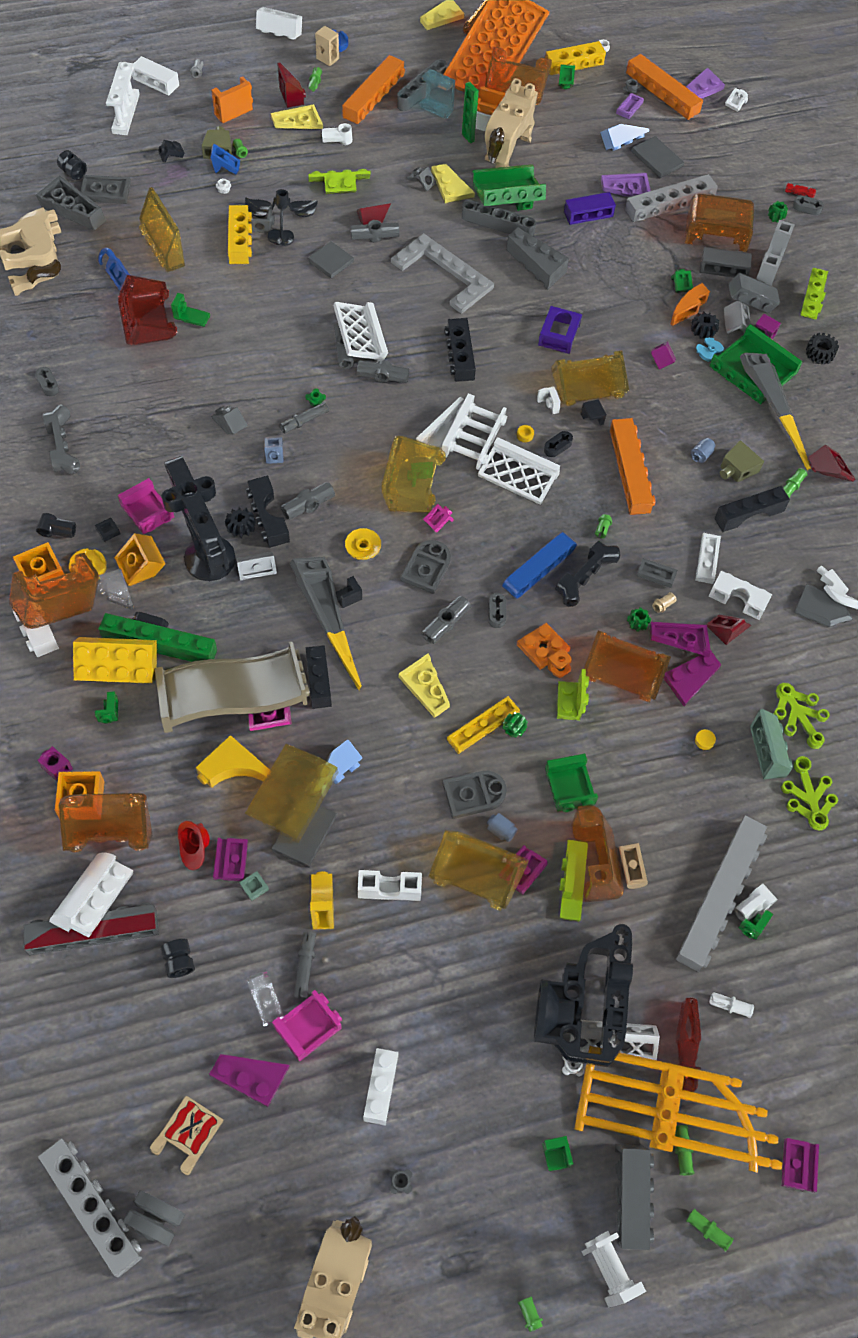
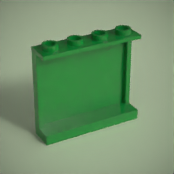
M533 164L472 170L473 187L484 206L546 200V183H538L534 177Z
M750 324L742 337L719 356L713 355L709 367L753 400L762 404L767 399L745 372L740 356L743 353L767 354L770 363L775 366L782 386L798 373L803 361Z

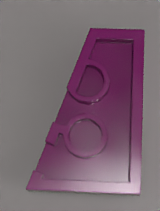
M665 622L650 623L652 641L707 657L710 656L711 650L707 625Z
M711 651L709 657L700 655L664 673L663 678L685 707L699 689L719 670L721 663Z
M220 1054L209 1075L268 1107L290 1065Z

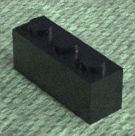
M325 645L305 647L312 709L332 707Z

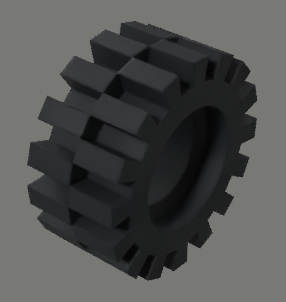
M820 333L814 334L806 347L807 357H812L811 361L814 362L816 360L817 364L820 362L822 364L827 362L828 364L830 361H833L839 345H837L838 341H835L834 336L830 338V334L828 336H825V333H822V335Z

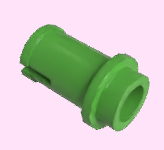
M240 139L233 140L232 145L236 150V155L240 158H245L248 153L247 148Z
M603 514L598 519L599 524L595 531L597 537L601 533L600 538H606L608 528L612 525L611 516Z
M532 1297L518 1302L527 1324L525 1328H528L529 1332L543 1327L541 1323L543 1319L539 1318Z

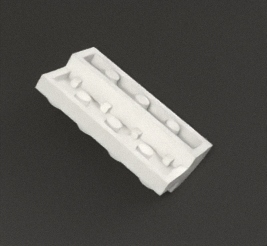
M97 854L54 912L49 922L68 932L70 929H73L89 938L132 876L133 870L115 861L116 856L113 854Z

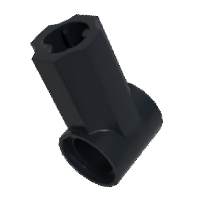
M43 513L36 532L43 537L57 535L72 538L76 533V523L57 519L56 516L50 513Z

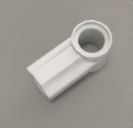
M343 123L338 128L322 129L323 143L340 142L342 145L351 144L353 140L351 125Z
M761 884L746 900L737 905L734 911L741 921L744 919L749 921L761 911L764 912L778 899L764 884Z

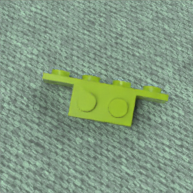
M359 169L351 172V170H343L342 172L332 170L327 171V173L314 171L308 174L309 182L324 181L325 194L352 193L357 191L356 179H370L371 171L366 169Z
M812 268L801 316L817 319L818 313L820 314L823 307L821 302H823L826 294L824 288L828 271Z
M567 841L566 858L562 859L561 871H564V878L560 879L559 890L562 891L560 919L576 922L581 920L588 849L587 842Z

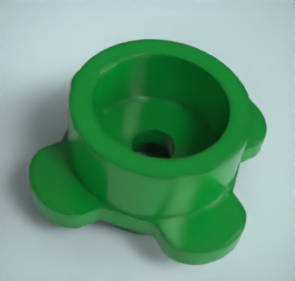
M313 389L310 394H306L305 398L309 400L312 406H317L326 399V395L320 393L319 389Z

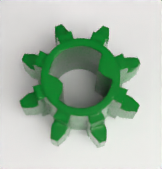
M779 201L770 205L768 210L769 219L777 223L779 220L786 219L787 205Z
M641 607L639 609H632L627 618V621L631 624L630 628L635 629L637 632L639 630H647L648 624L651 622V618L648 615L649 611L643 610Z
M509 713L504 719L502 729L510 737L517 738L518 735L521 737L528 727V721L520 713Z

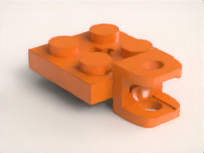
M547 623L517 641V646L540 670L548 665V670L558 678L571 672L570 663L572 659L568 654L570 646ZM540 644H546V645H547V648H545V647H541V648H540L539 646H540Z

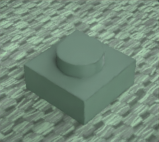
M257 871L239 882L251 901L269 890L267 884Z

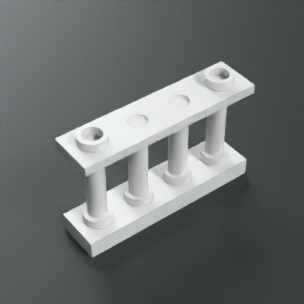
M118 63L106 101V106H114L115 119L111 128L112 134L128 135L140 95L139 89H132L130 81L134 63Z
M468 393L442 444L440 455L447 457L450 451L458 452L478 460L476 469L479 470L481 465H485L489 456L487 453L501 425L504 426L508 417L505 415L507 408L503 407L500 415L475 406L476 404L473 403L475 396ZM474 412L492 419L496 423L494 427L487 426L470 419L469 413ZM468 425L490 435L486 441L464 432L461 429L462 426ZM456 438H462L482 446L481 454L457 445L455 442Z
M609 1231L585 1243L587 1249L581 1251L583 1256L592 1252L609 1287V1296L604 1298L608 1308L624 1304L646 1292L642 1282L634 1284L633 1280H629L611 1241L619 1238L617 1232L610 1235Z

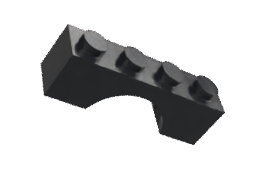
M269 476L248 480L246 494L248 499H252L251 508L253 513H257V525L263 529L261 531L263 541H267L269 548L289 543L290 536L284 518L275 517L266 511L268 504L274 500L273 487Z
M779 486L719 506L714 519L723 533L738 528L753 515L767 513L770 517L784 512L790 498L783 487Z

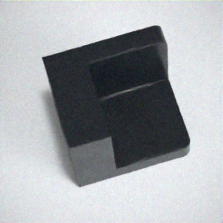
M599 399L583 403L581 409L582 418L597 419L600 425H604L607 414Z
M354 576L347 578V587L335 592L342 608L362 600V589Z

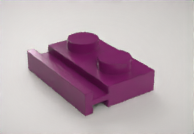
M218 838L213 874L214 880H244L248 839Z
M523 845L501 871L499 879L504 880L509 886L523 895L548 865V861Z
M790 1138L784 1139L781 1186L810 1191L812 1193L817 1192L819 1144H811Z

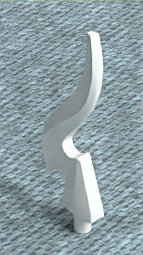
M820 566L817 572L822 575L820 580L826 583L824 589L828 595L842 605L858 609V600L846 595L849 589L833 569L827 571L823 566Z

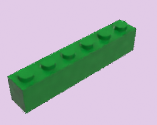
M108 613L104 614L98 628L102 638L157 640V654L190 662L214 659L217 653L215 639Z

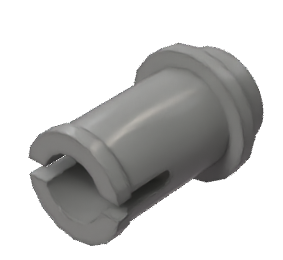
M200 59L194 61V66L190 70L194 78L202 76L204 64L203 61L200 63Z

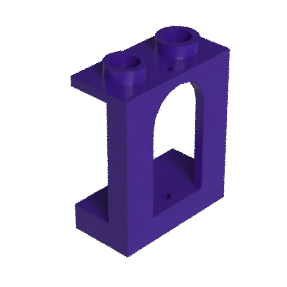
M550 306L540 332L538 346L570 354L577 329L581 324L582 314ZM554 321L569 325L566 336L550 332Z

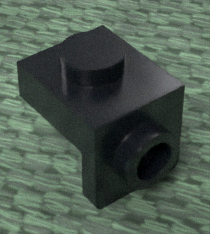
M163 140L158 149L163 162L167 161L169 155L183 158L185 154L181 144L177 141Z

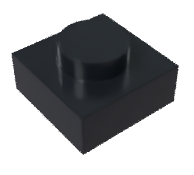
M111 517L95 525L97 532L104 542L121 534Z

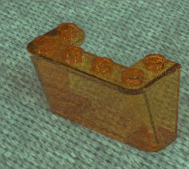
M77 794L65 796L59 802L63 851L80 852L87 845L88 841L103 843L111 840L116 842L128 840L129 847L136 851L149 847L153 834L145 794Z
M579 806L571 824L573 836L577 841L595 842L599 865L588 866L590 881L584 886L585 902L618 899L623 895L624 887L613 830L598 807ZM600 870L601 879L597 880L595 872Z

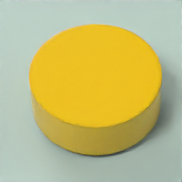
M528 425L520 426L517 429V439L525 443L530 442L534 437L533 428Z
M706 729L699 731L695 737L696 745L702 750L711 749L716 741L714 733Z

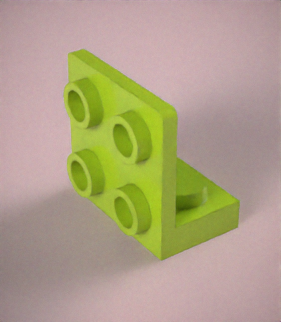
M586 669L581 670L578 682L558 681L557 719L580 720L581 715L585 714L586 705H588L589 694L586 693V688L589 685V676H586Z

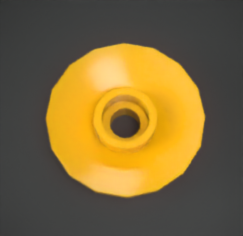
M359 528L347 536L345 548L353 558L368 560L379 553L381 539L373 530Z

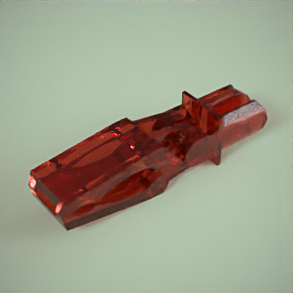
M690 997L686 998L681 1004L676 1033L678 1060L680 1063L678 1065L700 1070L701 1067L695 1066L701 1041L698 1000ZM687 1017L689 1018L691 1024L690 1039L688 1038V1034L686 1032ZM684 1076L682 1090L695 1092L698 1088V1079Z

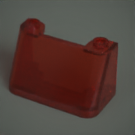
M131 275L126 276L118 297L126 344L140 345L169 340L176 336L177 326H175L174 322L168 323L164 302L169 297V290L165 282Z

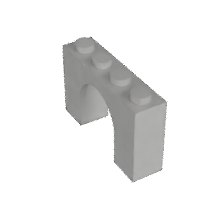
M779 220L756 280L772 286L795 224Z

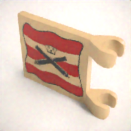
M186 1096L160 1135L150 1146L151 1152L159 1155L166 1142L174 1145L189 1155L180 1168L182 1173L189 1175L224 1120Z

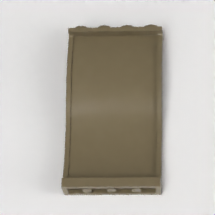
M289 642L288 648L258 657L208 659L178 665L167 670H163V667L155 668L160 714L165 733L173 732L172 727L207 716L268 712L299 702H303V705H308L306 697L310 696L302 661L300 660L299 649L294 648L293 642Z

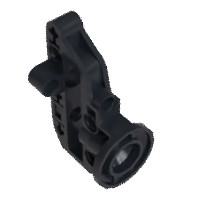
M183 456L165 461L164 465L172 488L166 489L161 495L164 509L175 513L182 511L192 538V542L186 548L184 554L186 569L191 576L202 581L220 580L227 576L234 568L236 556L233 546L229 541L220 536L205 502L211 501L216 495L214 480L210 476L193 479Z
M618 924L611 933L586 944L577 964L566 963V968H564V973L562 974V982L541 979L536 1007L534 1042L554 1045L568 1062L608 1067L621 1052L625 1042L629 986L633 976V963H631L632 931L627 925ZM618 934H622V938H624L621 945H618L620 941ZM591 954L607 956L600 1055L580 1051L581 1013L584 1005L586 981L584 974L587 958ZM621 954L624 960L618 961L614 955ZM575 990L578 996L570 997L567 991ZM614 996H616V997H617V1000L619 1001L617 1008L614 1007V1006H615V999L613 998ZM563 1034H572L574 1040L571 1042L566 1041ZM613 1035L615 1036L614 1044H616V1047H612V1043H610Z

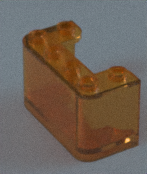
M708 194L694 195L687 214L685 244H693L696 238L702 240L703 234L734 238L733 244L739 245V251L747 252L753 235L754 203L750 200Z
M85 553L75 555L76 563L71 564V573L40 582L36 575H33L32 578L23 575V571L12 574L9 604L25 627L30 629L39 628L89 612L93 609L99 574Z

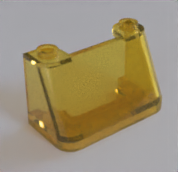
M623 351L613 352L614 356L603 355L601 358L571 362V360L565 362V359L557 360L551 366V370L561 402L566 404V406H572L580 401L613 396L615 399L624 397V394L630 390Z
M404 436L394 437L382 481V494L389 511H431L432 505L435 504V495L432 494L431 486L436 465H442L446 459L445 451L442 448Z
M445 830L428 877L433 879V883L442 887H445L446 884L454 885L483 897L490 903L491 908L501 911L502 908H507L529 860L462 832Z

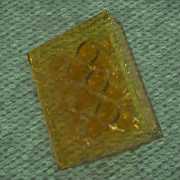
M150 187L139 217L141 224L139 230L142 235H145L148 246H152L154 256H158L160 266H164L165 270L170 272L185 266L180 233L153 187Z
M285 744L245 814L299 843L338 775V767L315 755Z

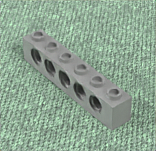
M709 174L629 197L627 198L625 211L633 222H637L714 199L718 186Z
M60 1139L39 1155L38 1158L113 1275L119 1278L142 1259L139 1253L142 1251V1248L135 1238L131 1240L126 1232L129 1231V1228L123 1223V1219L117 1220L113 1213L116 1211V1208L109 1198L105 1201L102 1197L101 1192L104 1191L96 1179L92 1181L88 1173L91 1170L84 1160L80 1162L76 1157L78 1150L72 1141L67 1143L64 1139ZM66 1161H71V1169L63 1173L62 1165ZM79 1180H84V1188L80 1192H75V1183ZM92 1199H96V1209L92 1212H88V1202ZM109 1219V1229L101 1232L99 1229L101 1221ZM121 1238L123 1240V1247L120 1251L114 1252L112 1244L116 1239Z

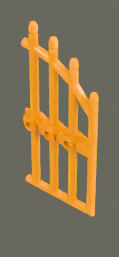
M589 1045L588 1053L600 1055V1048ZM621 1052L614 1059L615 1061L662 1071L660 1084L594 1070L595 1065L586 1064L574 1130L583 1131L584 1125L648 1139L650 1140L649 1147L672 1152L673 1146H678L749 1163L748 1171L758 1173V1165L767 1168L771 1167L776 1170L782 1169L781 1161L758 1156L756 1140L778 1144V1136L754 1130L747 1114L767 1117L768 1110L741 1103L727 1087L731 1085L732 1087L739 1088L742 1086V1080ZM684 1076L712 1082L726 1099L682 1090ZM592 1079L657 1093L656 1107L590 1093ZM684 1099L736 1111L743 1127L678 1113L680 1100ZM588 1102L653 1116L652 1131L587 1116ZM677 1122L747 1138L748 1153L675 1136Z

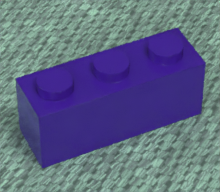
M610 192L565 200L564 214L569 225L605 219L614 216L616 204Z

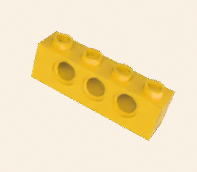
M600 41L546 51L544 64L550 75L560 74L561 64L574 65L575 70L604 65L606 51Z
M229 205V264H249V257H252V249L249 247V245H252V236L249 235L252 234V224L249 223L252 219V212L248 211V205Z

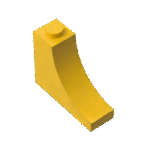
M231 735L196 767L198 780L204 785L208 784L211 788L225 779L236 776L253 777L265 782L267 785L274 781L273 772Z
M325 871L311 874L310 911L313 930L334 929L332 874H328Z

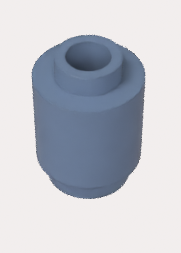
M710 438L700 440L691 450L692 459L695 462L704 463L714 452V441Z
M500 813L497 815L493 814L487 821V825H489L487 830L502 841L510 842L518 830L514 827V823Z

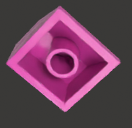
M289 706L268 712L248 714L250 731L292 724Z

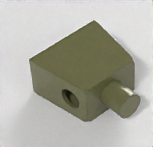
M217 126L216 130H207L202 143L203 159H211L210 155L213 144H216L232 155L230 132L222 126Z
M740 440L725 455L721 464L720 476L725 480L732 477L736 482H740L759 473L764 460Z

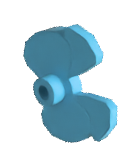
M705 338L704 342L708 347L697 344L696 352L707 362L712 360L715 353H722L724 350L723 345L714 340V338Z

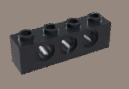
M468 318L448 319L444 332L445 336H448V339H446L447 349H450L448 359L449 362H452L450 373L454 375L455 382L475 381L476 368Z

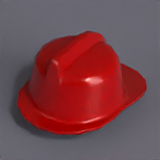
M186 820L179 825L177 831L181 860L189 870H197L203 864L204 850L209 845L210 836L203 824H195L192 821Z

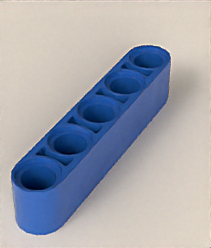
M564 532L560 533L504 581L503 588L518 599L575 550L577 543Z

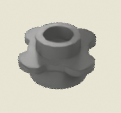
M628 79L623 90L628 93H637V88L640 85L637 80Z
M394 1169L390 1172V1178L392 1179L391 1193L405 1192L409 1194L412 1191V1186L410 1185L412 1172L410 1170L397 1171Z

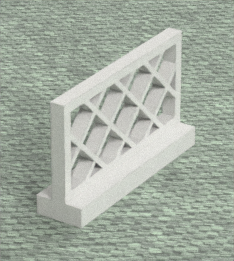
M335 302L333 306L347 356L374 359L375 363L384 360L388 350L374 304L367 302L365 306ZM340 309H344L348 313L345 314ZM355 311H360L361 316L358 315ZM349 315H352L357 320L354 321L349 317ZM344 320L351 324V326L349 327L347 324H345ZM359 322L362 323V324L365 326V329H364L362 326H360L358 323H359ZM355 327V328H356L358 331H360L361 333L358 334V333H357L356 331H354L352 328ZM349 332L355 338L352 339L347 335V333ZM364 334L369 339V341L363 338L362 335ZM356 340H359L361 343L364 344V346L362 347L360 344L356 342ZM351 345H353L359 351L352 350ZM368 347L370 350H372V353L367 351L365 348Z
M497 437L485 465H482L478 476L541 505L551 485L559 475L560 465ZM495 452L502 455L503 460L494 462L493 456ZM516 461L519 467L510 469L508 462ZM505 463L507 470L498 473L496 466ZM493 467L495 474L488 475L484 471L487 468ZM531 468L535 474L525 476L524 469ZM521 470L523 477L514 480L511 473ZM509 474L511 481L503 482L499 476ZM546 475L551 478L549 482L541 484L539 477ZM537 478L538 485L529 487L527 480ZM525 481L527 488L521 490L516 488V483ZM540 488L542 494L538 498L533 496L531 491Z

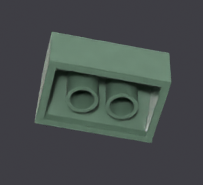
M760 709L750 725L763 780L787 777L792 770L793 764L787 754V742L783 739V726L779 723L778 716Z

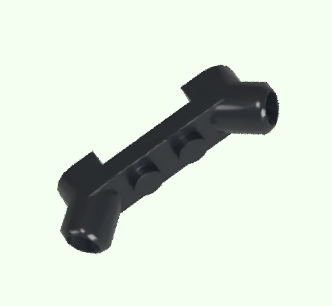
M597 541L590 548L587 558L589 561L574 576L567 572L561 578L555 590L563 596L564 605L573 607L579 603L578 588L581 585L585 586L590 576L592 574L595 575L599 571L601 564L617 563L619 561L620 549L617 545L606 546L602 542Z

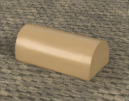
M639 843L620 846L619 852L627 888L636 889L646 886L648 881Z

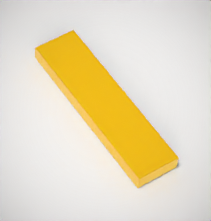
M507 696L447 736V741L460 754L501 726L509 713H519L520 709Z

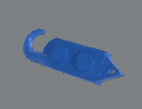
M103 248L98 255L99 264L103 265L102 258L104 254H107L109 259L105 270L120 291L133 293V278L113 251L109 248Z

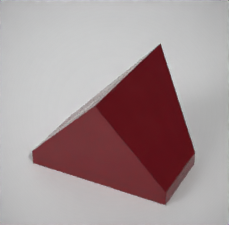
M391 203L357 209L361 225H367L372 220H378L383 223Z
M720 614L706 624L707 628L725 645L751 626L742 618Z

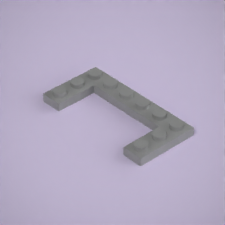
M424 233L391 258V263L403 271L420 257L426 255L468 285L467 288L450 300V306L461 314L494 288L492 281Z

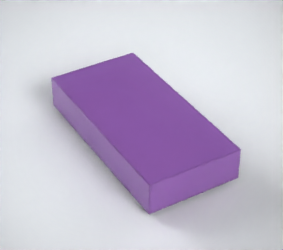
M630 93L617 108L616 114L630 119L641 106L644 99Z

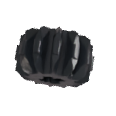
M704 311L702 314L697 313L694 319H692L691 331L694 332V336H700V339L702 337L713 338L719 330V319H716V315H711V312L709 314Z
M239 507L237 511L232 509L231 513H227L225 526L228 533H232L234 538L239 535L242 539L243 535L249 536L250 532L255 530L256 519L254 514L249 512L247 508L241 510Z

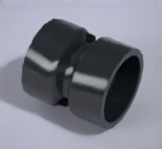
M65 150L59 155L57 165L61 170L74 180L83 178V175L87 172V165L84 161L69 150Z
M188 939L172 940L161 946L163 959L167 961L165 968L168 978L183 977L195 970L193 958L188 956L191 953Z

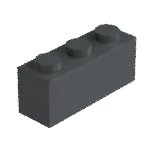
M704 247L700 262V273L733 278L738 273L748 276L751 269L752 254Z
M738 273L729 282L732 299L770 313L780 304L778 290L775 287L741 273Z

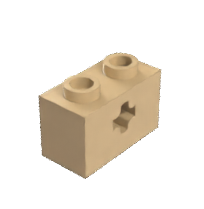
M324 26L315 33L316 59L331 66L339 59V38L337 32Z

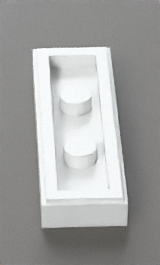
M707 533L702 534L695 581L714 584L721 536Z

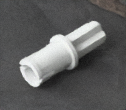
M713 992L709 999L711 1005L728 1010L730 1014L734 1012L751 1018L753 1014V1004L736 1000L734 996L730 998Z

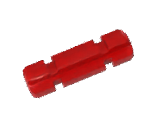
M787 183L786 193L793 192L795 195H807L810 198H814L816 194V189L814 188L808 189L805 186H793L794 184Z

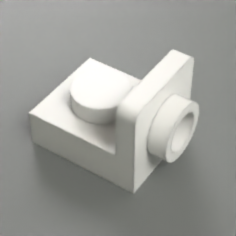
M735 88L725 102V106L738 112L742 105L747 103L748 94L742 89Z
M555 387L538 390L537 402H546L552 414L559 413L561 402Z

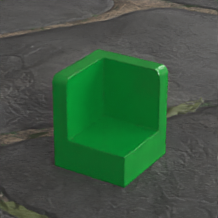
M567 1136L544 1140L542 1146L548 1171L570 1168L573 1165Z

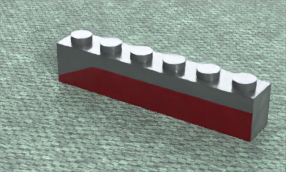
M141 903L138 907L132 908L122 906L113 911L107 910L89 938L73 929H70L68 932L49 921L33 920L30 924L24 925V949L31 956L159 935L157 910L154 904Z

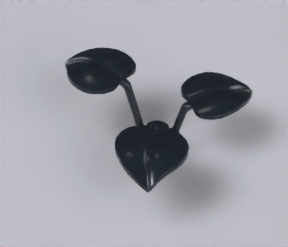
M279 189L276 191V197L273 198L272 204L265 200L245 198V205H248V211L252 212V216L265 217L269 211V206H272L273 210L276 204L277 208L280 209V230H270L267 238L273 244L287 246L294 241V234L290 230H283V210L289 206L290 211H294L295 215L310 217L315 213L318 200L294 201L290 203L288 191Z

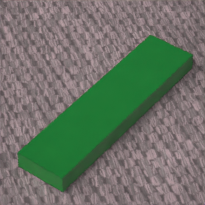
M471 82L465 83L462 136L469 143L475 142L479 90Z

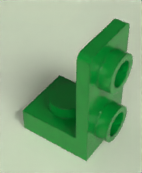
M177 293L171 303L174 319L205 327L210 318V313L187 307L184 294Z

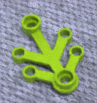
M789 683L779 684L776 688L779 702L773 714L778 716V720H783L787 714L785 706L788 702L791 711L788 723L784 727L785 735L793 736L796 733V721L798 718L809 735L807 739L808 746L813 749H819L825 741L822 733L816 732L807 716L816 718L820 722H825L830 716L829 712L826 709L817 711L799 705L796 701L800 700L806 702L809 706H815L819 701L817 694L810 693L806 695L795 691L794 687Z
M800 756L794 762V769L800 773L805 792L789 780L784 781L781 785V790L785 794L792 793L809 804L810 810L800 805L797 799H790L786 807L788 811H797L806 817L813 829L821 831L828 826L829 819L827 814L838 803V797L835 794H828L824 799V806L821 810L819 809L818 801L825 790L832 785L833 781L831 777L823 776L819 780V786L814 792L808 773L811 768V761L805 756ZM823 780H826L828 785L824 784ZM785 785H789L791 789H787ZM828 798L833 799L834 803H831ZM790 803H794L796 808H793ZM815 819L820 820L821 824L817 823Z

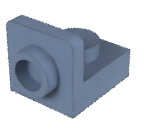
M282 437L265 438L267 464L284 462Z

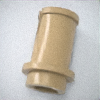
M669 592L661 599L654 600L653 609L657 613H663L677 599L673 593Z

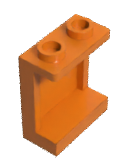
M243 76L240 77L239 85L224 92H221L217 87L211 90L214 115L222 124L253 110L252 86Z
M482 86L479 92L477 111L492 115L506 93Z

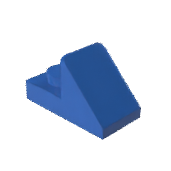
M213 144L210 157L215 173L221 167H224L236 175L239 171L241 160Z

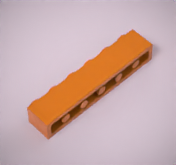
M639 54L628 61L626 74L637 80L639 84L687 120L700 113L703 99L645 56Z
M389 55L342 105L343 118L356 124L365 119L366 115L373 110L382 97L404 76V61Z
M633 418L613 419L610 434L629 514L651 513L652 507L655 506V497L651 494L652 485L651 481H648L647 478L648 468L644 466V453H641L640 450L641 440L637 438V425H634Z

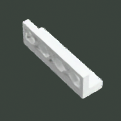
M459 397L416 438L415 451L427 460H430L441 449L464 403L462 397ZM469 413L468 415L470 419H472L473 414Z
M581 1020V1038L588 1042L584 1047H580L581 1052L588 1053L589 1045L597 1047L595 1044L601 1040L602 1021ZM627 1023L625 1042H629L632 1047L626 1051L621 1050V1053L657 1060L660 1038L657 1026ZM570 1034V1042H571V1041L574 1040V1037H573L572 1034ZM614 1035L610 1040V1043H612V1047H616V1044H614L613 1042L615 1037ZM645 1043L653 1044L652 1053L642 1052L639 1047Z

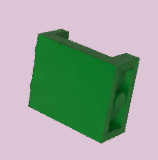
M585 753L548 760L546 763L545 771L557 812H571L579 807L587 809L593 807L597 802L598 795L597 793L594 794L586 767L588 760Z

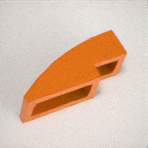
M703 283L691 289L680 300L673 313L672 326L697 314L700 306L707 303L710 291Z

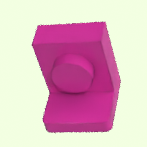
M439 504L423 519L436 533L449 520L451 522L454 521L450 516L452 512L446 506L442 508Z

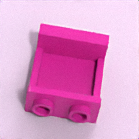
M150 478L118 495L121 507L143 535L174 518L173 512H168L164 509L162 498L154 489Z
M316 990L312 991V995L283 1018L278 1017L272 1022L275 1030L299 1062L342 1029L340 1023L342 1018L335 1009L333 1011L330 1010L327 1006L329 1001L322 992L318 994Z

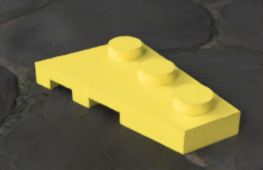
M445 0L421 16L420 22L426 30H430L464 19V12L454 0Z
M314 104L271 113V119L275 128L323 129V123Z
M447 164L431 167L432 175L436 180L445 203L475 197V192Z
M429 653L399 673L398 677L434 718L450 708V703L437 677V672L432 665Z

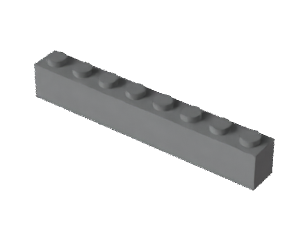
M746 815L744 816L675 959L676 961L697 972L702 967L706 968L711 960V956L708 954L711 948L715 950L720 940L717 935L719 931H724L728 920L725 919L727 913L731 914L735 908L736 903L733 900L735 896H740L744 885L741 883L743 879L747 880L752 871V868L749 867L751 861L755 863L760 852L757 851L759 845L763 846L768 836L764 834L767 826Z

